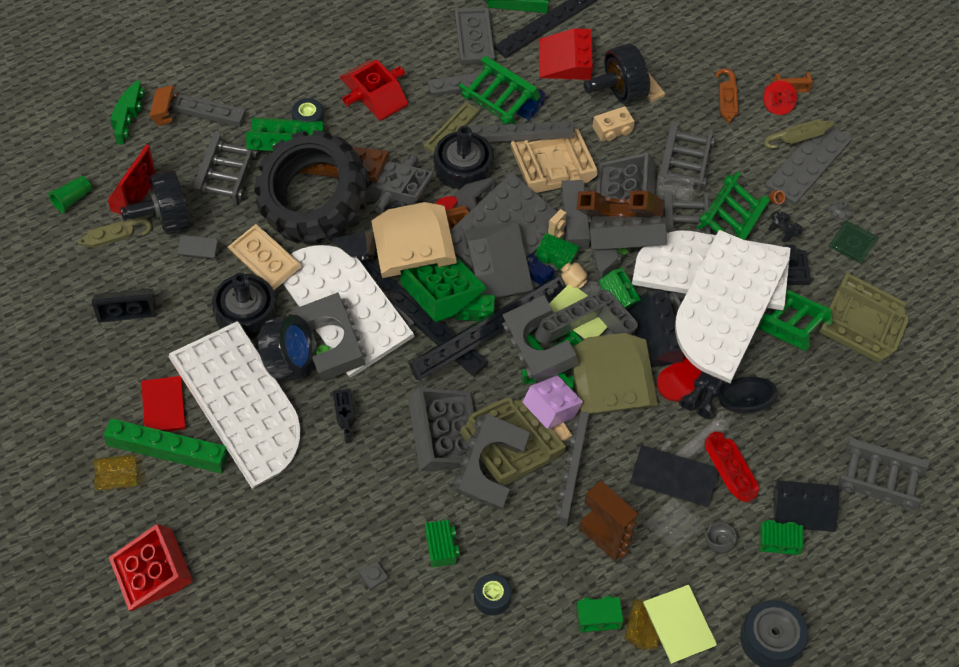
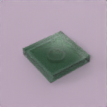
M846 220L829 244V248L862 264L878 240V236Z

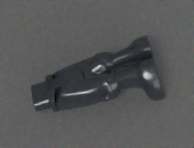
M702 371L699 377L694 380V390L690 394L681 397L679 405L682 408L693 411L701 393L706 390L703 400L697 407V414L708 420L712 419L714 416L712 400L721 393V386L724 380Z

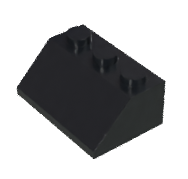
M143 288L133 291L104 292L95 294L92 298V306L98 323L156 317V301L153 289Z
M777 480L773 490L774 521L778 524L794 522L797 525H802L805 530L836 531L839 510V486Z

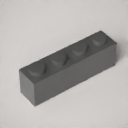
M583 180L562 181V209L566 212L567 222L565 225L566 241L578 245L579 249H589V243L591 242L589 231L591 217L577 210L578 191H588V189L584 187Z

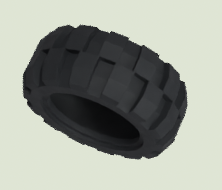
M317 130L313 131L312 135H309L307 131L291 134V140L285 142L281 139L272 147L274 152L269 157L265 155L258 169L262 173L261 176H256L254 193L258 196L256 198L257 207L260 214L267 220V223L290 241L299 242L302 240L304 244L322 243V238L325 237L331 241L332 238L343 235L341 230L347 225L352 228L360 218L357 214L359 208L365 209L369 196L366 188L369 186L367 170L351 145L339 136L333 137L330 132ZM319 163L330 164L338 168V185L327 203L309 212H295L287 209V188L299 171L307 166Z

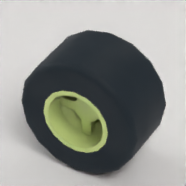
M300 99L292 107V120L304 122L324 121L323 107L315 99Z
M488 574L480 578L474 588V603L479 611L486 615L496 616L508 609L511 603L512 588L507 579L498 574Z

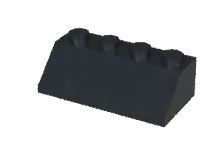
M667 290L646 292L639 297L641 300L628 310L638 324L635 336L646 340L651 367L683 362L684 353L676 338V319Z

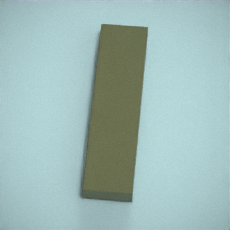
M465 102L424 144V148L434 153L437 143L444 136L456 132L461 126H467L480 113V110Z

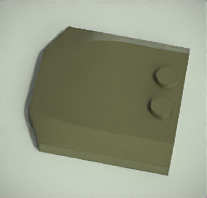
M846 272L829 306V309L832 310L833 324L830 326L822 322L819 332L880 363L893 354L900 343L908 323V315H905L906 302Z
M628 333L588 337L573 347L579 365L572 367L576 395L583 401L579 409L580 414L582 411L589 413L588 416L606 412L658 406L645 339Z
M504 398L472 413L468 422L460 431V434L468 443L469 438L475 433L476 428H474V424L477 418L487 413L530 432L522 452L516 453L497 444H488L481 451L480 460L499 484L507 485L555 461L566 449V446L551 428L547 429L523 404L524 398L517 401H512L511 398Z

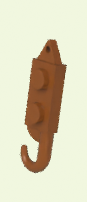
M724 68L718 70L715 77L718 78L720 74H727L729 76V81L722 82L719 85V115L723 116L729 124L738 114L735 73L730 69Z

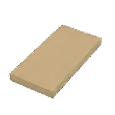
M257 224L228 246V249L256 276L267 281L273 290L301 268L300 263Z

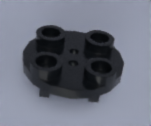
M775 211L770 215L773 222L768 230L774 231L778 226L785 230L786 234L782 239L784 243L788 242L793 236L800 237L804 228L800 224H794L790 221L791 217L785 212L779 213Z

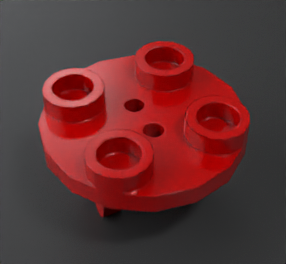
M777 80L765 87L763 102L768 112L775 115H783L789 113L794 108L797 94L795 88L790 83Z

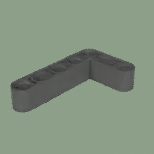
M602 289L541 320L535 337L541 343H549L597 317L603 321L613 334L628 333L633 335L638 324L609 291Z

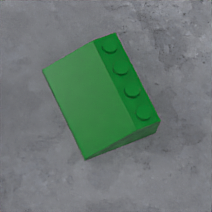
M456 255L457 263L438 267V264L434 263L400 270L401 285L435 322L452 317L486 290V286Z

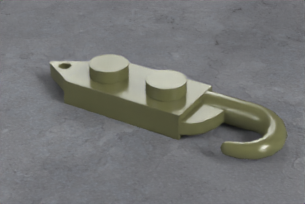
M820 119L786 128L784 131L766 137L764 146L774 149L778 145H771L769 143L778 139L792 144L825 134L824 132L833 126V121H820Z
M146 218L116 222L87 231V234L78 241V245L92 247L93 249L131 237L133 227L141 224L147 226V229L142 232V236L151 231L152 224Z

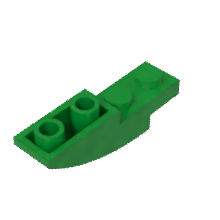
M140 80L135 81L122 94L112 112L110 121L112 129L115 130L114 135L117 144L124 145L125 139L129 138L128 125L132 124V117L137 118L138 112L142 111L141 98L145 97V89L142 88Z

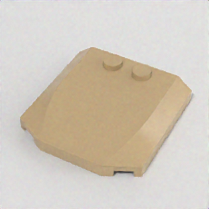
M574 129V138L518 140L511 142L512 152L525 183L536 193L561 188L562 182L551 184L546 167L564 164L569 180H583L584 183H588L597 176L598 170L579 129Z
M423 202L388 209L371 220L382 278L401 275L400 270L434 263H437L438 267L457 263L445 206Z

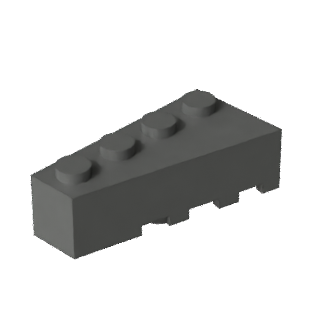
M592 216L590 225L592 250L667 245L666 217Z

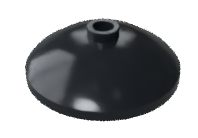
M742 377L732 380L731 383L724 384L721 387L718 400L724 408L731 412L752 414L769 408L776 401L778 391L775 384L767 379Z

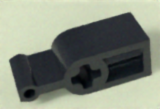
M351 389L333 391L336 421L341 428H345L344 441L351 443L352 430L349 427L354 424Z

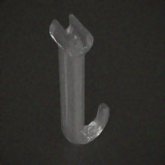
M725 411L719 412L716 420L674 455L687 459L691 458L705 446V438L710 433L726 431L730 428L731 416L724 420ZM671 441L664 443L660 451L666 452L671 446Z

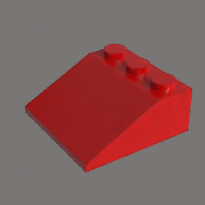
M574 28L539 39V78L591 79V29Z
M146 144L118 183L114 192L109 196L108 203L111 211L121 215L120 207L141 202L150 190V176L156 174L150 145Z
M160 524L154 525L109 557L129 611L174 594L193 582L172 529Z

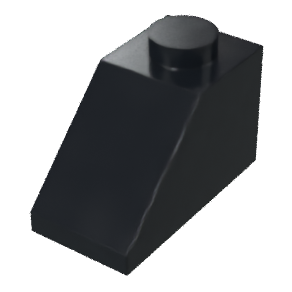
M361 232L332 238V242L350 257L358 258L359 261L370 260V257L376 256L374 233Z

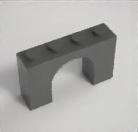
M339 292L295 308L297 315L308 323L311 330L325 325H336L344 330L343 339L335 348L312 357L322 381L366 365L364 357L367 356L363 345L360 347L357 341L361 340L357 329H352L351 325L355 323L351 313L347 315L346 309H349L346 299H341Z
M545 295L503 314L505 322L502 323L506 333L510 332L512 335L510 341L514 349L518 347L520 351L517 354L521 363H526L527 365L525 370L529 379L534 378L536 384L579 365L569 340L547 350H535L526 344L529 334L539 327L541 320L553 314Z
M486 413L478 417L474 424L476 430L474 435L468 440L467 447L469 449L467 454H464L461 459L460 466L462 467L460 473H457L453 480V485H455L453 491L495 509L503 508L510 489L487 479L483 475L479 466L480 453L488 444H497L516 453L522 452L530 432Z

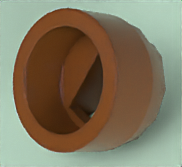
M782 190L772 191L769 195L770 202L782 204L785 201V193Z

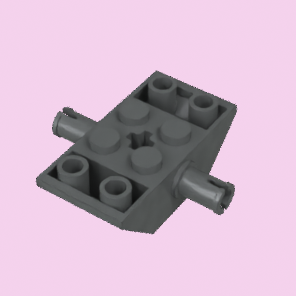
M408 154L402 164L387 161L378 182L369 181V186L366 188L369 197L377 201L373 206L374 210L378 213H383L387 205H393L395 200L404 202L407 205L413 204L420 197L433 177L434 172L413 167L418 161L417 157L413 154Z

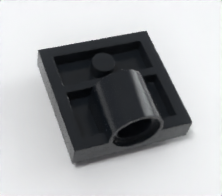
M791 244L784 245L783 247L790 248L787 285H810L811 277L806 250H797V247Z

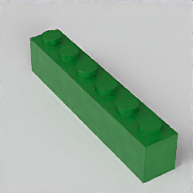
M112 418L103 435L107 446L222 474L228 459L226 446Z

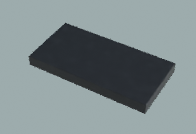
M641 445L630 484L708 507L718 470L714 466Z

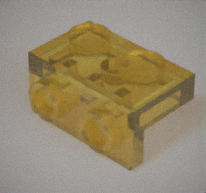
M135 455L94 459L95 490H108L137 485L138 473Z
M640 599L633 600L624 639L640 650L656 649L659 636L644 603Z

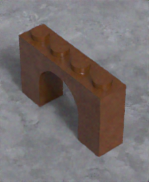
M578 191L577 210L590 217H663L664 200L649 191H630V199L610 198L596 191Z
M600 480L586 493L584 503L592 511L580 521L579 529L611 559L616 561L619 557L621 559L625 558L630 552L629 546L632 544L631 539L635 534L634 528L637 526L638 513Z

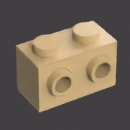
M624 106L594 116L592 127L601 141H611L617 136L629 135L633 131L635 121Z

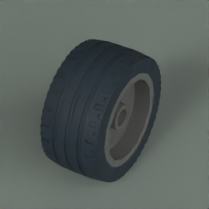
M777 600L761 602L747 614L742 624L740 633L741 646L746 656L760 667H788L800 657L806 646L808 638L806 621L802 614L788 603Z

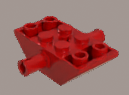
M368 60L340 75V79L352 91L342 97L343 103L348 107L360 100L379 121L391 116L408 106L407 99L399 82L396 80L405 75L404 69L399 65L395 69L388 71L378 60Z

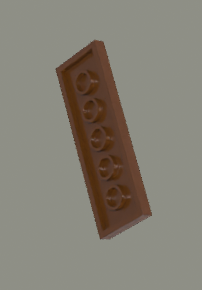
M352 147L363 161L369 181L378 182L390 157L389 152ZM325 163L313 164L298 172L339 178L338 168Z

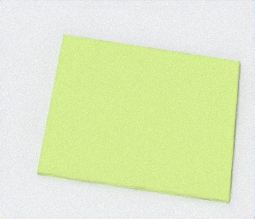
M567 285L549 305L554 314L588 295L577 287L573 288ZM597 317L575 328L573 331L586 339L588 337L600 336L607 326Z
M689 585L643 602L671 664L717 645Z

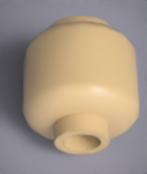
M568 262L561 268V276L566 286L570 285L573 288L577 287L580 289L588 281L586 279L588 274L579 263L570 264Z

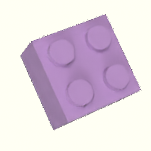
M558 375L530 386L523 400V404L547 429L573 419L583 403Z

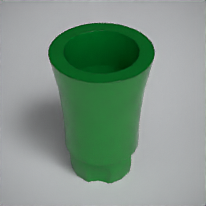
M81 176L57 189L49 191L48 197L52 205L63 214L77 201L85 197L92 190V185L85 176Z

